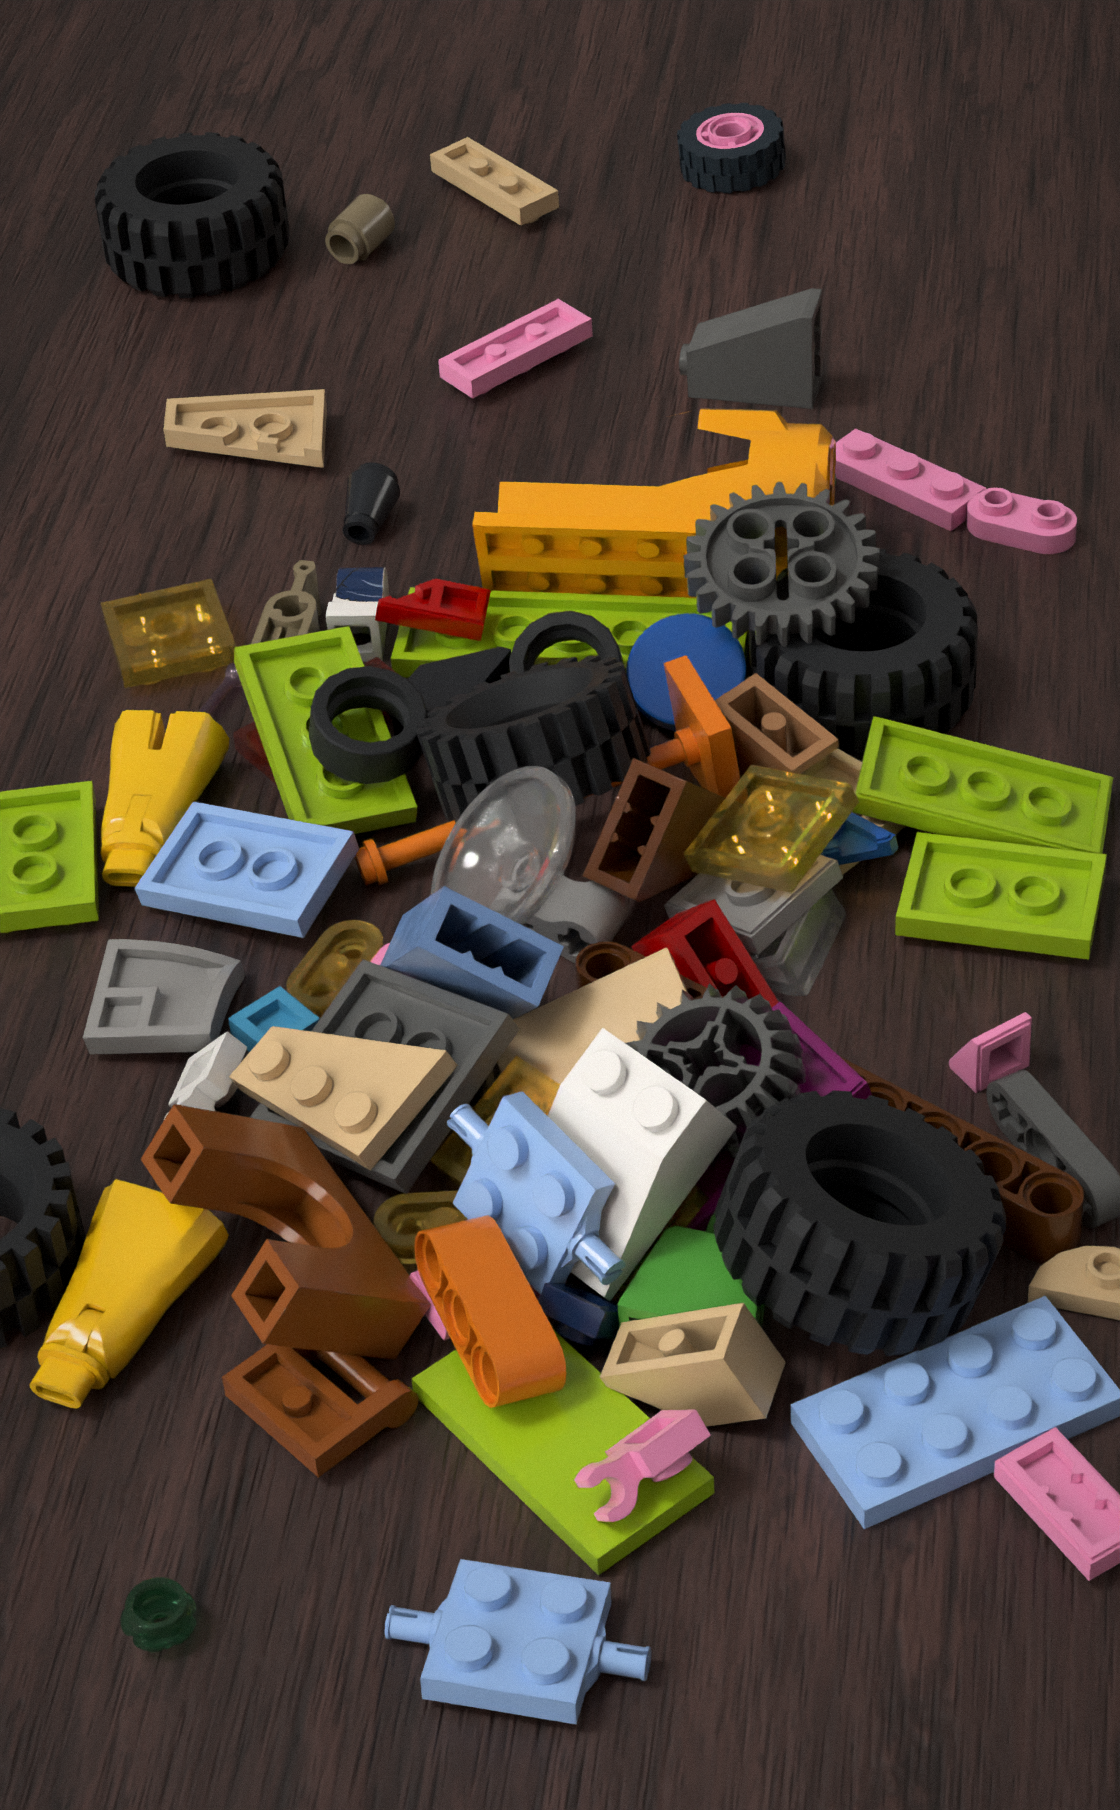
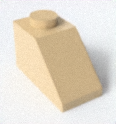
M738 1303L621 1322L600 1379L606 1387L661 1410L696 1409L707 1427L765 1419L786 1362L746 1305Z

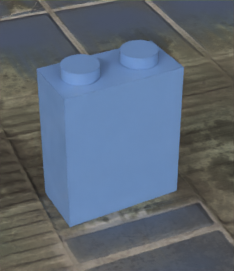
M443 886L402 915L380 966L508 1013L512 1019H515L539 1006L564 946Z

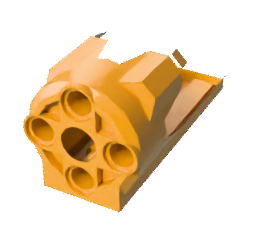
M702 408L699 412L697 429L751 440L748 460L707 468V474L690 477L659 487L500 482L498 513H474L472 526L482 587L496 591L696 598L689 597L687 578H685L684 555L687 554L686 539L687 536L696 535V520H710V506L712 504L729 509L730 493L734 492L746 501L752 498L751 490L753 485H757L765 495L773 494L776 482H782L786 494H794L801 483L807 484V496L815 498L825 489L830 490V505L833 506L835 504L836 441L822 424L787 423L777 410ZM777 527L775 529L776 580L782 570L787 568V531L784 527Z

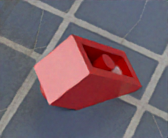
M715 899L677 913L631 946L634 951L645 957L667 947L680 975L706 988L710 983L715 989L719 990L723 997L737 985L746 993L748 1000L761 994L765 1000L769 1001L771 1008L779 1002Z

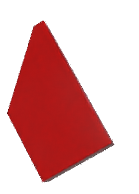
M435 578L416 585L415 592L398 599L392 598L389 595L379 599L375 621L481 641L491 590Z

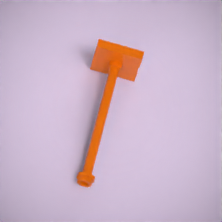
M686 655L663 663L676 727L674 732L675 739L651 747V754L647 757L648 762L646 764L662 770L683 762L686 767L690 768L702 788L745 806L730 724ZM613 782L611 784L614 788L622 785L623 782ZM746 809L744 810L740 820L746 818ZM534 815L523 817L521 821L530 819L534 817ZM455 820L379 848H377L373 839L363 842L364 847L359 848L354 858L365 885L374 882L382 885L388 883L386 871L511 825L503 826L502 821H497L489 828H476L475 823L467 827L456 826Z

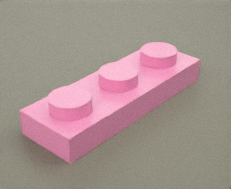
M557 299L439 359L440 378L471 398H475L592 337V319Z
M854 429L836 442L835 474L837 479L949 531H953L967 520V504L969 500L986 489V487L968 480L955 472L948 471L913 453L904 451L858 429Z

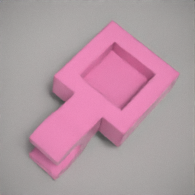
M696 1409L661 1410L605 1451L608 1456L606 1459L583 1467L576 1475L574 1481L578 1488H592L600 1484L603 1479H606L611 1487V1498L594 1515L597 1521H619L628 1516L635 1507L638 1497V1485L643 1478H652L654 1482H659L679 1473L693 1459L689 1451L711 1435Z

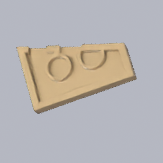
M325 389L167 399L163 428L166 447L324 468L327 415Z
M272 1026L232 1072L229 1078L243 1093L295 1125L303 1127L308 1133L371 1171L458 1065L446 1050Z

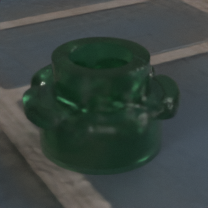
M155 1577L144 1580L137 1584L126 1598L125 1608L120 1619L122 1631L126 1636L133 1637V1644L137 1648L147 1652H160L174 1645H180L191 1636L195 1629L196 1620L192 1614L196 1611V1603L193 1597L178 1582L172 1579ZM167 1617V1618H166L165 1620H163V1621L153 1622L154 1620H156V1619H158V1618Z

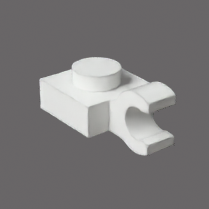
M227 1031L191 1056L187 1061L168 1106L172 1108L174 1104L215 1111V1107L219 1108L224 1105L238 1088L229 1076L241 1063L247 1046Z

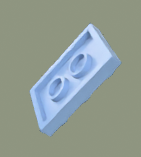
M192 802L136 885L135 891L142 906L304 938L358 852L359 846L354 831Z

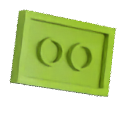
M85 781L1 791L0 933L99 921L96 797L93 782Z
M917 832L896 913L895 935L1089 960L1105 879L1107 854Z

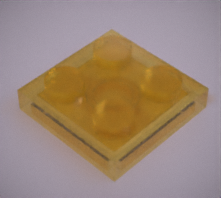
M212 579L100 603L103 620L125 688L141 684H154L163 679L194 672H208L221 666L234 664L235 642Z
M750 765L683 854L694 872L792 893L859 803V800L849 783Z

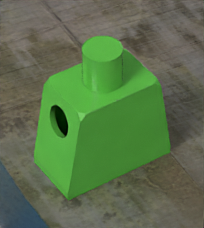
M715 1214L711 1216L705 1231L676 1225L665 1229L619 1300V1327L621 1322L744 1303L762 1328L765 1304L756 1306L744 1294L742 1288L743 1281L741 1279L733 1280L725 1267L721 1256L722 1252L719 1251L715 1240L713 1228L716 1220Z

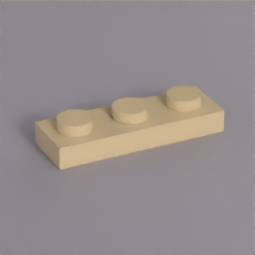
M469 137L430 154L431 171L521 226L535 222L539 217L559 208L557 189Z

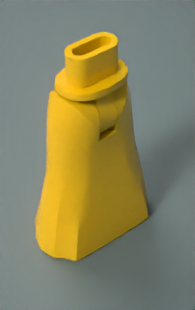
M125 710L115 723L110 752L108 796L101 826L102 846L100 854L105 863L102 878L108 884L136 887L192 802L198 800L229 750L230 738L223 727L208 713L176 711V713L170 714L166 733L161 713H155L154 710Z
M116 1179L110 1186L105 1187L93 1215L72 1278L51 1320L44 1343L38 1351L37 1358L41 1367L32 1379L30 1389L40 1398L76 1409L82 1405L91 1389H102L108 1383L109 1378L114 1379L129 1364L167 1309L202 1274L224 1248L229 1234L222 1221L214 1216L209 1209L171 1204L163 1192Z

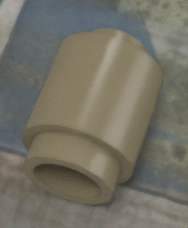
M361 194L357 196L328 227L325 243L330 254L344 264H354L357 260L364 261L394 230L395 220L390 207L384 200L374 195Z

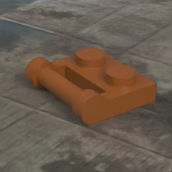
M267 1344L222 1376L225 1396L318 1478L384 1428H398L407 1422L415 1412L419 1400L417 1393L399 1379L390 1381L360 1355ZM305 1359H320L366 1399L356 1404Z

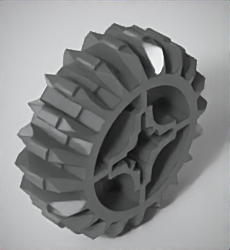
M709 983L703 997L694 1000L690 994L682 989L680 1005L669 1009L657 1002L656 1014L659 1019L654 1023L637 1021L636 1033L640 1040L625 1044L706 1099L737 1126L711 1162L710 1166L714 1168L721 1152L729 1151L733 1158L736 1157L746 1129L753 1119L762 1115L763 1110L785 1098L790 1100L800 1094L798 1086L806 1082V1069L801 1060L803 1049L798 1036L792 1033L787 1017L781 1014L779 1009L773 1011L769 1001L765 1000L761 994L748 1000L746 993L737 985L722 998L719 990ZM743 1043L761 1052L759 1066L747 1064L745 1057L740 1055L739 1051Z

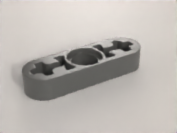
M1023 1069L990 1082L987 1086L989 1109L996 1124L1015 1147L1070 1174L1079 1181L1084 1193L1082 1224L1092 1229L1120 1217V1176L1118 1172L1028 1071Z

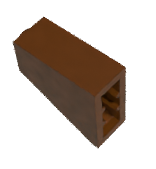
M633 758L582 876L636 901L646 900L698 875L727 850L745 810V806Z

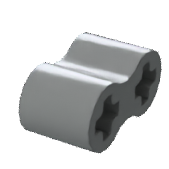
M538 863L528 865L494 909L495 912L564 946L561 956L573 963H576V957L580 951L590 944L611 942L629 916L628 904L621 893L594 881H573L556 869L546 864Z

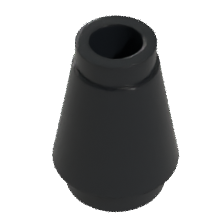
M373 462L360 465L348 477L343 534L352 543L358 545L372 543L400 497L398 478L387 466Z

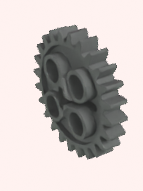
M776 482L773 494L765 495L761 488L753 485L751 499L745 501L738 494L730 493L729 509L712 504L710 506V520H696V535L687 536V554L684 555L685 578H687L689 597L697 598V611L699 614L712 611L713 627L718 628L731 621L732 634L735 639L744 635L748 630L755 631L756 645H762L769 634H777L781 646L787 647L790 635L794 633H799L807 644L812 643L813 629L819 627L830 636L835 634V618L852 624L855 621V607L867 608L869 606V591L877 590L880 550L876 548L875 530H866V516L864 513L850 516L849 500L845 499L831 506L830 490L825 489L815 498L807 496V484L801 483L794 494H786L782 482ZM777 527H784L787 531L789 598L786 600H779L777 598L775 529Z

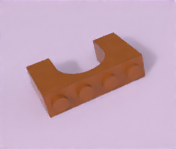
M177 1104L172 1106L141 1157V1161L169 1203L240 1215L267 1227L287 1241L266 1239L231 1295L261 1342L268 1345L395 1360L431 1304L411 1280L408 1272L304 1128Z

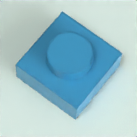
M279 986L235 1013L228 1020L231 1035L246 1045L247 1050L250 1052L272 1026L312 1031L320 1018Z

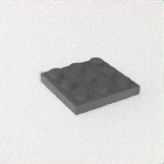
M362 959L311 1032L446 1050L458 1066L371 1171L308 1132L307 1134L325 1159L407 1194L450 1132L451 1128L447 1126V1120L451 1119L449 1117L450 1114L460 1105L470 1103L520 1028L508 1013ZM261 1103L250 1117L297 1126Z

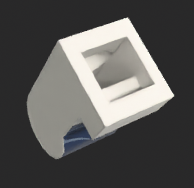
M386 567L339 568L336 593L333 595L332 602H328L327 630L349 626L352 635L357 633L371 635L369 643L357 645L363 662L383 661L387 623L375 621L378 600L389 596Z

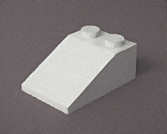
M602 1028L561 1083L548 1117L615 1183L602 1209L598 1232L599 1238L625 1262V1268L621 1269L623 1272L612 1283L603 1285L599 1278L581 1260L576 1262L571 1270V1273L604 1298L611 1301L737 1126L706 1099Z

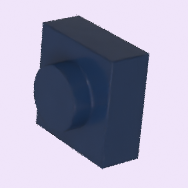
M577 1283L544 1284L538 1301L545 1315L558 1321L555 1328L557 1333L587 1346H595L598 1339H615L619 1330L618 1303L612 1300L609 1301L602 1295Z

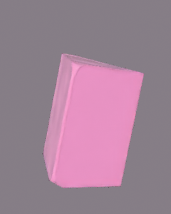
M1024 1012L971 1039L949 1060L950 1069L977 1093L986 1089L990 1082L1028 1067L1030 1062L1032 1017Z

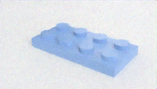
M1043 1296L947 1337L940 1343L921 1351L917 1350L791 1404V1424L863 1529H866L993 1473L997 1459L1054 1427L1068 1440L1120 1417V1389L1049 1299Z

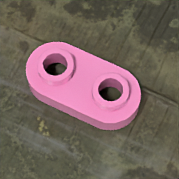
M988 488L974 495L967 504V528L972 535L979 539L1040 554L1064 552L1070 549L1076 541V514L1058 501L1041 500L1019 495L1003 488Z

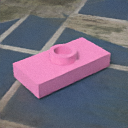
M1056 1427L995 1461L994 1478L1088 1581L1120 1563V1495Z

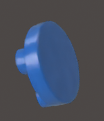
M686 613L663 618L648 627L638 637L630 651L626 671L636 706L647 719L664 729L676 731L663 663L686 655L714 700L748 679L745 655L738 639L733 638L732 632L725 625L718 628L713 627L712 618L704 615Z

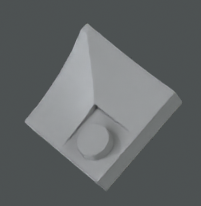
M108 939L83 1034V1040L89 1054L200 1051L220 1035L229 1005L235 992L244 981L245 972L241 961L212 951L174 943Z

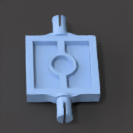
M523 1091L502 1098L489 1126L469 1104L460 1105L450 1114L449 1117L451 1119L447 1120V1126L453 1129L472 1149L473 1155L471 1165L455 1196L453 1204L468 1220L486 1215L494 1218L527 1281L540 1295L545 1283H565L574 1264L579 1260L599 1278L603 1285L612 1283L623 1272L621 1269L626 1266L625 1262L599 1238L598 1232L602 1209L615 1183Z
M460 1559L448 1597L441 1603L435 1613L391 1605L385 1621L386 1639L391 1640L393 1638L429 1644L430 1650L420 1677L422 1699L576 1725L585 1693L598 1680V1676L601 1673L646 1681L651 1664L650 1646L641 1647L606 1641L605 1624L611 1607V1583Z

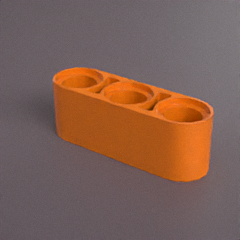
M486 1215L419 1231L415 1237L414 1246L419 1275L484 1404L489 1408L562 1390L567 1375L563 1349L494 1218Z

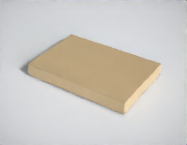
M666 947L513 1019L520 1030L497 1062L509 1094L523 1091L548 1116L561 1083L602 1028L624 1043L639 1041L640 1039L636 1033L637 1021L654 1023L659 1018L656 1014L657 1002L669 1009L680 1005L682 989L687 993L688 991L668 948Z

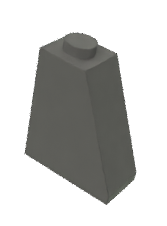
M811 288L698 323L690 344L684 343L682 345L679 359L680 375L687 376L688 397L813 409L823 380L822 289Z

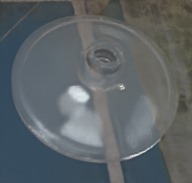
M526 766L506 773L487 786L465 809L448 835L436 863L430 896L443 886H446L521 925L527 923L553 894L564 874L573 850L576 836V811L574 798L568 784L547 768Z

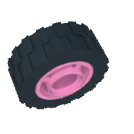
M727 103L717 107L711 106L705 108L702 112H696L691 115L690 119L681 124V130L677 132L681 173H683V178L686 182H691L692 186L698 189H706V191L713 193L715 191L723 193L748 191L757 186L761 187L767 184V181L775 179L779 175V171L785 167L786 152L783 122L780 117L776 116V112L767 110L761 105Z

